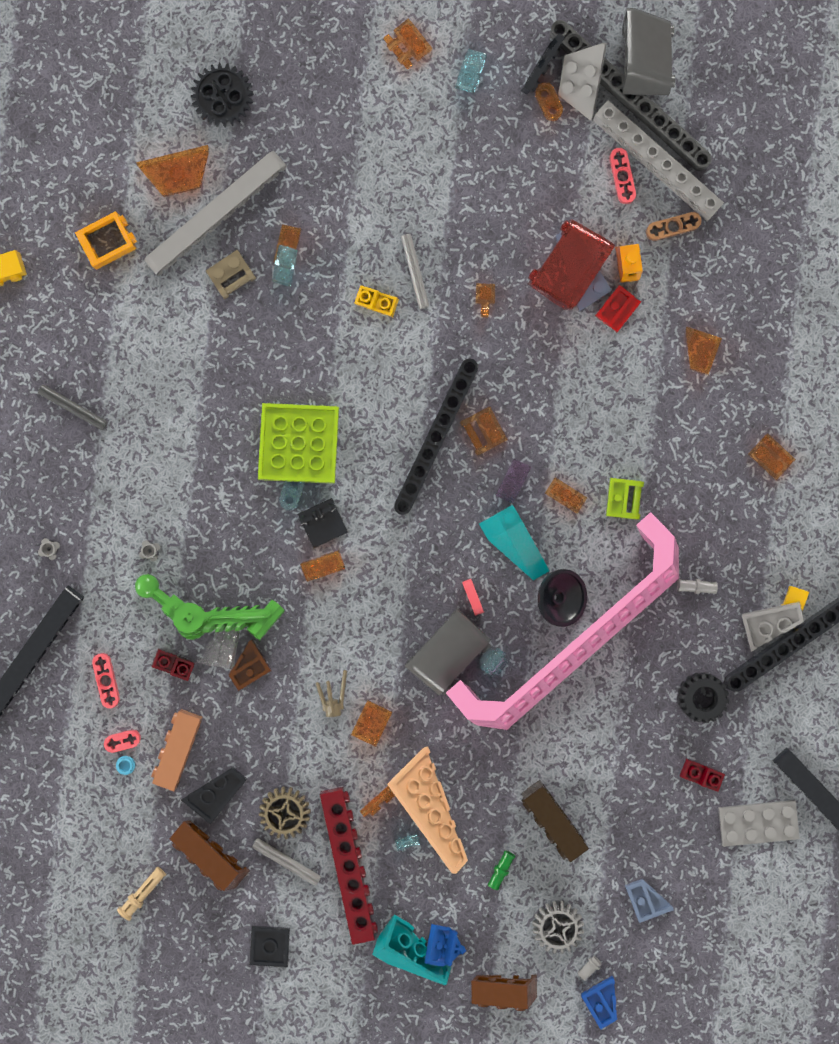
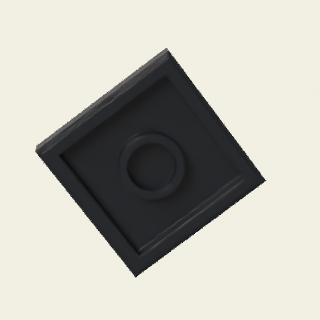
M252 926L249 965L288 967L290 928Z

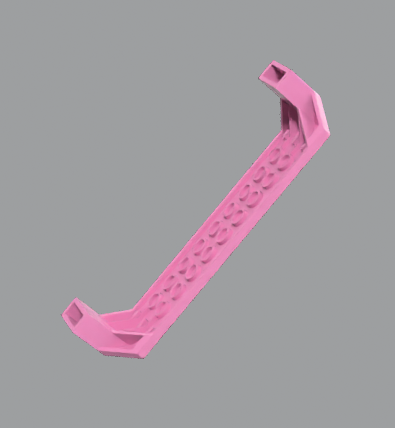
M649 513L636 526L640 535L654 549L653 572L505 702L481 701L471 688L461 680L456 683L446 694L468 720L478 726L508 730L679 579V547L676 539L652 513Z

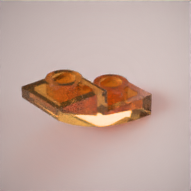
M339 550L300 564L307 582L345 569Z

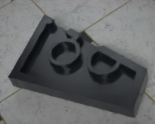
M560 33L549 43L522 87L521 91L528 94L530 91L534 92L540 83L538 81L541 74L543 76L546 74L550 67L548 63L551 59H555L559 53V46L565 38Z
M231 767L182 798L181 801L211 824L245 783L247 778L234 767Z

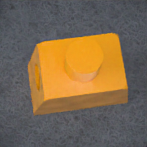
M639 244L615 247L620 283L640 280L643 270Z

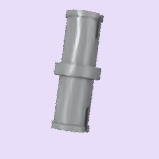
M678 579L677 590L694 592V594H700V592L716 594L718 583L701 581L700 579H695V581Z

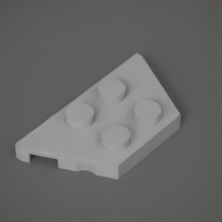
M601 43L564 56L558 95L589 120H593L607 43Z

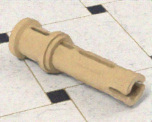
M156 867L135 894H130L126 903L117 909L118 913L124 919L130 921L133 913L143 906V900L162 878L166 876V873L161 868Z

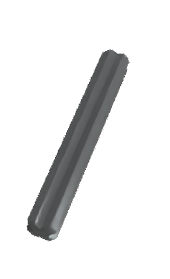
M45 385L40 386L38 394L100 430L106 427V420Z

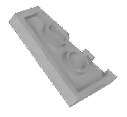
M800 601L742 614L751 652L804 622Z

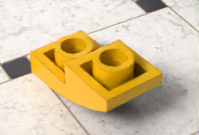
M360 285L354 304L393 317L399 299Z

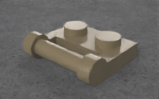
M238 250L206 270L224 300L229 297V294L250 280L252 282L256 279ZM241 271H245L246 274L226 288L222 286L223 283Z

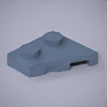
M644 879L625 885L639 923L674 910L672 905Z

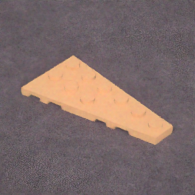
M424 747L387 785L450 872L456 874L468 859L461 839L456 834V825L454 820L451 819L450 807L441 782L437 779L436 767L431 762L429 747Z

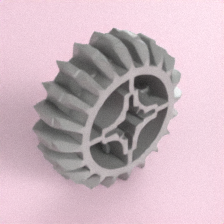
M553 901V907L546 903L547 910L539 908L542 915L535 914L537 920L532 922L533 926H535L532 931L534 934H537L535 940L540 941L539 946H545L547 952L551 948L554 954H556L557 949H560V953L563 954L564 948H567L570 952V945L577 947L575 940H582V937L579 935L584 934V929L580 928L584 926V922L579 921L582 916L577 914L576 908L571 909L570 903L565 907L563 901H560L559 906H557L556 901ZM555 914H564L570 918L559 919ZM550 917L551 924L546 927L547 930L543 931L544 922ZM554 921H556L557 925L559 924L561 926L562 934L560 933V931H557ZM574 924L573 931L567 938L565 932L570 928V925ZM557 936L561 941H553L547 937Z

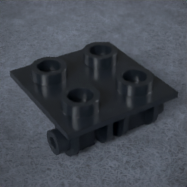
M332 498L298 513L299 521L304 527L313 549L348 533Z

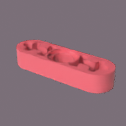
M616 148L610 154V164L617 196L621 203L630 204L636 197V190L628 154L623 148ZM616 153H619L620 156L623 155V158L621 159V165L623 167H619L618 169L615 168L619 166L618 160L614 159ZM620 171L628 174L626 181L618 179L617 174ZM628 183L630 185H627V192L632 193L629 200L626 197H622V194L625 192L624 185Z
M100 653L92 660L100 699L104 707L113 708L120 701L111 658L105 653ZM100 657H102V660L106 659L104 670L109 669V672L99 674V671L103 670L102 666L97 664ZM104 675L111 678L109 686H105L101 682V678ZM111 687H113V690L110 691V695L115 697L112 704L109 701L106 702V698L109 697L108 691L103 692V690L110 689Z

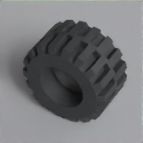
M703 672L701 674L694 673L693 676L689 675L686 677L687 680L681 683L682 687L678 688L679 696H677V700L680 703L679 706L683 712L692 720L700 723L714 722L718 716L721 718L723 716L722 712L727 711L728 707H726V704H729V699L727 698L729 692L725 689V684L715 676ZM701 687H709L713 692V701L706 708H697L693 703L694 693Z

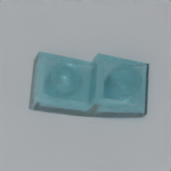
M468 49L457 79V89L475 92L480 80V73L487 59L486 53Z
M279 245L272 282L291 287L298 250Z

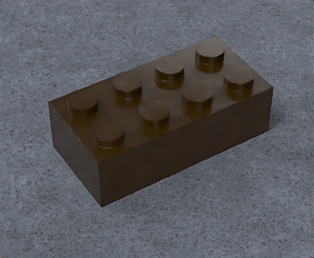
M538 780L522 792L523 799L521 801L523 806L529 813L531 811L534 813L535 822L540 828H545L544 832L548 840L552 844H557V851L563 860L567 858L571 863L589 849L584 838L541 780Z

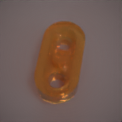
M550 83L539 84L535 91L537 102L545 118L549 121H556L563 112V107L557 93ZM543 91H546L548 93V96L543 97L541 93ZM555 109L556 114H551L549 110Z

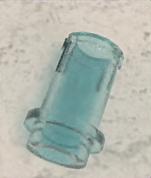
M417 833L403 838L399 836L398 839H395L397 850H402V852L406 848L420 845Z

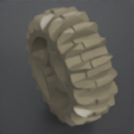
M283 786L281 793L275 788L274 794L268 792V798H263L262 801L265 804L260 805L259 808L263 811L259 813V816L265 818L260 823H267L264 830L266 831L271 828V836L274 832H277V838L284 834V838L288 839L290 833L294 838L296 832L301 834L302 828L307 827L304 821H309L310 817L305 814H309L311 809L305 808L309 806V802L302 803L305 795H302L300 798L298 797L299 790L292 794V787L286 792V788ZM285 798L282 806H270L274 801ZM291 800L297 804L300 813L291 808ZM287 804L286 810L288 814L283 820V813L280 810L283 811ZM270 812L278 817V825L271 819ZM299 819L295 825L284 827L287 820Z

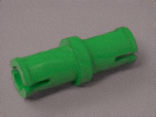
M504 851L498 865H495V871L488 882L490 888L499 890L504 877L509 874L508 869L513 859L516 857L513 853Z

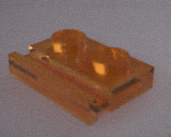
M768 433L748 453L775 480L796 460Z
M367 700L351 735L376 747L392 711Z
M387 786L360 810V813L364 817L370 814L374 816L381 810L380 805L384 801L389 803L395 797L390 787Z

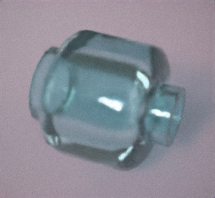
M498 647L495 650L489 648L479 660L480 668L490 676L499 675L508 663L505 658L506 653Z

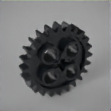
M219 63L217 69L211 65V71L204 68L205 75L198 73L200 81L194 80L197 87H191L192 92L196 93L191 95L192 100H196L192 103L193 107L197 108L196 113H202V120L208 118L207 122L209 125L215 121L216 127L219 126L220 122H222L224 128L227 122L234 126L233 120L235 119L240 123L239 116L247 117L244 111H251L248 104L253 103V100L249 98L254 93L249 90L252 88V85L247 83L249 81L248 77H243L244 73L242 70L237 73L236 66L230 70L228 63L225 65V68H222L221 63ZM223 79L230 80L227 85L220 84ZM213 81L217 83L222 93L225 94L228 102L233 107L232 109L228 108L223 98L219 95L217 89L212 84ZM208 89L214 90L211 96H205V92ZM233 95H240L238 101H231ZM219 105H223L224 110L222 112H216V107Z

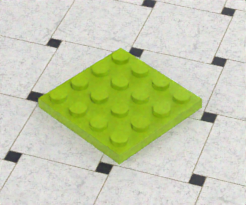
M262 403L258 480L335 484L339 407Z

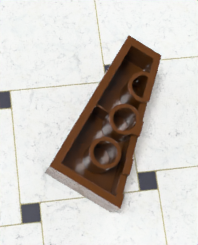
M190 820L184 821L169 838L173 842V847L180 852L182 851L191 864H196L200 868V873L207 878L209 877L218 890L227 891L236 888L250 870L247 867L243 869L237 865L238 860L233 856L224 854L223 847L214 841L209 842L208 839L210 837Z

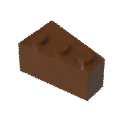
M477 975L471 981L472 1004H478L479 1007L496 1006L497 1009L515 1008L516 1011H525L537 998V975H531V979H519V975H513V979L501 978V975Z

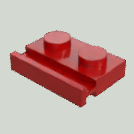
M619 285L595 316L617 333L641 301Z

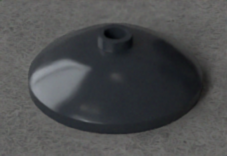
M558 569L552 571L544 578L539 587L537 599L541 615L548 623L558 627L570 626L580 619L587 604V589L584 581L577 573L568 569Z

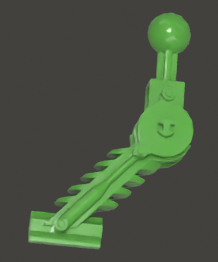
M142 575L135 583L136 593L143 598L152 597L163 606L161 610L173 620L178 632L184 638L190 640L200 638L205 633H210L213 630L221 632L225 629V632H229L235 628V631H240L245 627H248L247 630L255 638L261 640L285 612L273 600L264 609H259L260 605H255L251 609L250 606H245L240 609V606H236L231 610L230 607H225L220 610L221 607H216L210 612H205L201 606L199 607L194 603H184L174 594L170 598L159 589V582L153 575Z

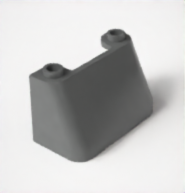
M626 8L622 25V35L625 38V82L623 83V94L669 95L671 88L675 87V75H672L671 37L674 36V25H671V21L642 10Z
M458 608L448 618L449 620H446L415 653V656H411L405 663V667L438 696L441 693L445 695L452 688L450 684L480 652L485 653L491 646L489 644L491 639Z

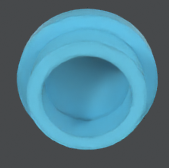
M122 756L116 762V769L122 775H129L135 769V761L130 756Z

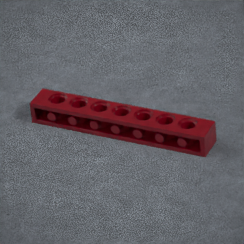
M344 787L321 791V803L352 945L374 941L378 928L377 923L373 922L371 915H374L372 903H368L367 896H370L368 884L365 885L363 880L366 877L364 866H360L359 859L362 858L360 847H356L355 840H358L356 828L352 829L351 821H354L352 809L348 810L347 803L350 802L349 793L344 791ZM336 804L341 805L343 811L336 813L332 807ZM339 823H343L347 829L339 831L336 826ZM348 842L351 848L344 850L340 844ZM352 861L355 867L349 869L344 863ZM356 880L358 881L359 885L357 887H351L349 885V881ZM359 898L363 904L356 906L353 900ZM359 917H363L367 920V922L365 924H359L357 922V919Z

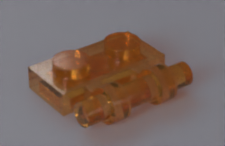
M409 18L393 30L397 36L395 39H392L389 34L383 38L387 43L386 47L394 52L398 57V62L401 65L403 64L406 69L413 65L409 60L412 56L418 62L432 51L430 44ZM403 43L408 51L403 53L398 45Z

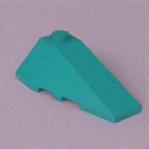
M513 505L479 523L488 541L532 580L550 571Z
M394 914L377 938L372 955L389 965L439 984L447 985L451 966L445 965L442 967L424 963L427 950L425 943L427 941L423 937L419 939L412 932L414 927Z

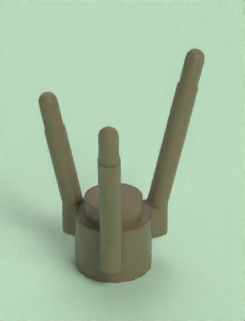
M346 670L343 671L339 702L337 699L332 698L330 681L326 682L327 701H325L319 682H316L326 717L340 716L341 709H344Z

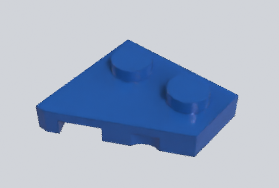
M613 976L581 993L582 999L600 1029L617 1020L615 980Z

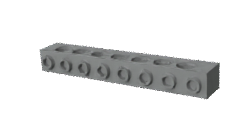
M607 100L595 114L593 121L706 221L723 205L724 202L610 101Z

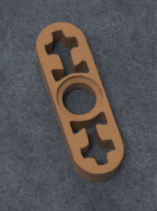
M696 212L651 223L647 227L646 236L652 241H657L696 230L701 225L702 220ZM690 217L697 220L694 226L686 224L684 226L685 229H683V223L680 219H683V222L689 221ZM672 221L679 225V229L676 232H672L668 228V224ZM662 224H665L664 229L667 234H664V231H660L657 236L650 233L653 227L661 229L663 228Z

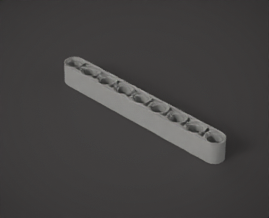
M275 151L268 153L145 258L146 264L157 276L161 275L162 271L172 266L179 256L181 258L192 249L191 246L193 244L196 245L207 236L206 233H211L221 224L222 220L225 221L231 216L237 207L240 208L250 200L249 197L251 195L254 196L265 187L264 184L270 183L279 175L281 170L283 172L287 165Z

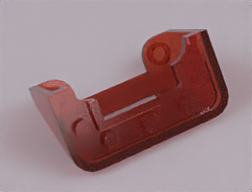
M573 219L566 220L562 224L560 240L543 266L538 270L534 269L528 277L530 279L528 282L530 287L564 310H571L578 304L615 247V244Z

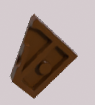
M253 639L248 642L229 673V677L238 691L272 671Z

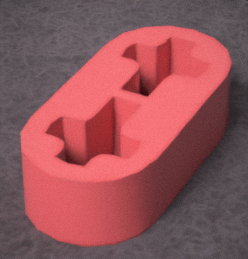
M472 580L463 581V586L475 616L484 613Z
M136 730L112 734L105 739L104 747L111 753L130 749L140 743L141 736ZM130 734L133 737L136 736L134 744L131 741L124 742V739L128 738ZM112 738L114 741L120 740L121 742L117 744L115 748H113V746H109L108 744L109 742H111Z

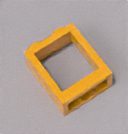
M116 211L75 232L92 267L96 270L137 249L135 246L137 240L132 232H128L126 228L128 223L123 215L120 216ZM116 221L127 244L99 258L87 235Z

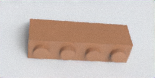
M183 709L179 710L178 713H174L171 721L174 724L171 731L168 730L164 740L167 742L166 747L161 749L158 756L160 760L159 766H155L151 775L154 778L152 784L171 791L176 790L202 721V716Z

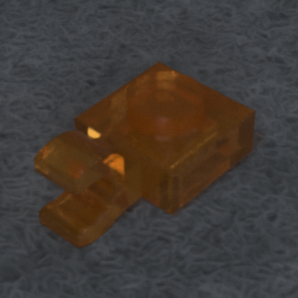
M476 283L475 304H481V317L488 318L489 304H495V284Z

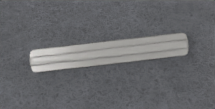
M405 234L401 236L408 267L418 306L420 309L429 307L420 267L411 234Z
M257 838L252 846L253 849L314 886L320 881L321 876L261 839Z

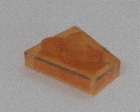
M686 327L690 370L709 375L722 338Z

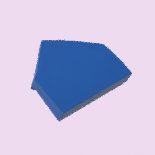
M431 924L424 963L442 967L445 965L451 966L457 956L463 955L466 949L461 945L457 937V931L452 930L450 927Z

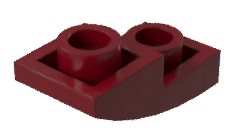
M158 648L151 667L188 681L195 663Z
M687 758L680 773L681 778L719 792L725 776L720 771Z

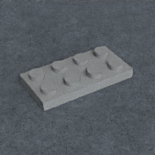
M795 800L718 807L723 847L800 839Z

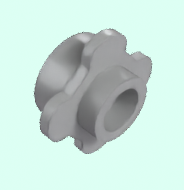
M44 538L41 541L42 544L38 554L41 557L45 556L49 557L50 560H54L57 557L56 552L60 548V544Z
M148 540L143 541L141 552L139 553L140 558L156 561L160 545L158 543H149Z

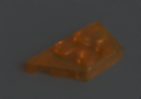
M208 145L136 162V164L162 196L167 197L201 188L210 149Z

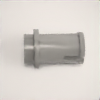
M595 956L589 957V961L578 971V975L584 981H587L596 970L601 969L602 963Z

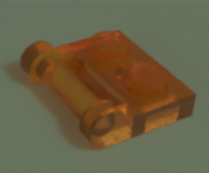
M490 406L459 422L470 437L477 456L508 440ZM473 421H476L488 443L487 445L482 446L471 425Z

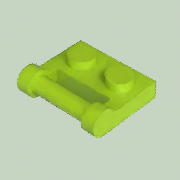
M610 478L606 516L640 520L639 507L644 481ZM629 486H634L631 513H627Z

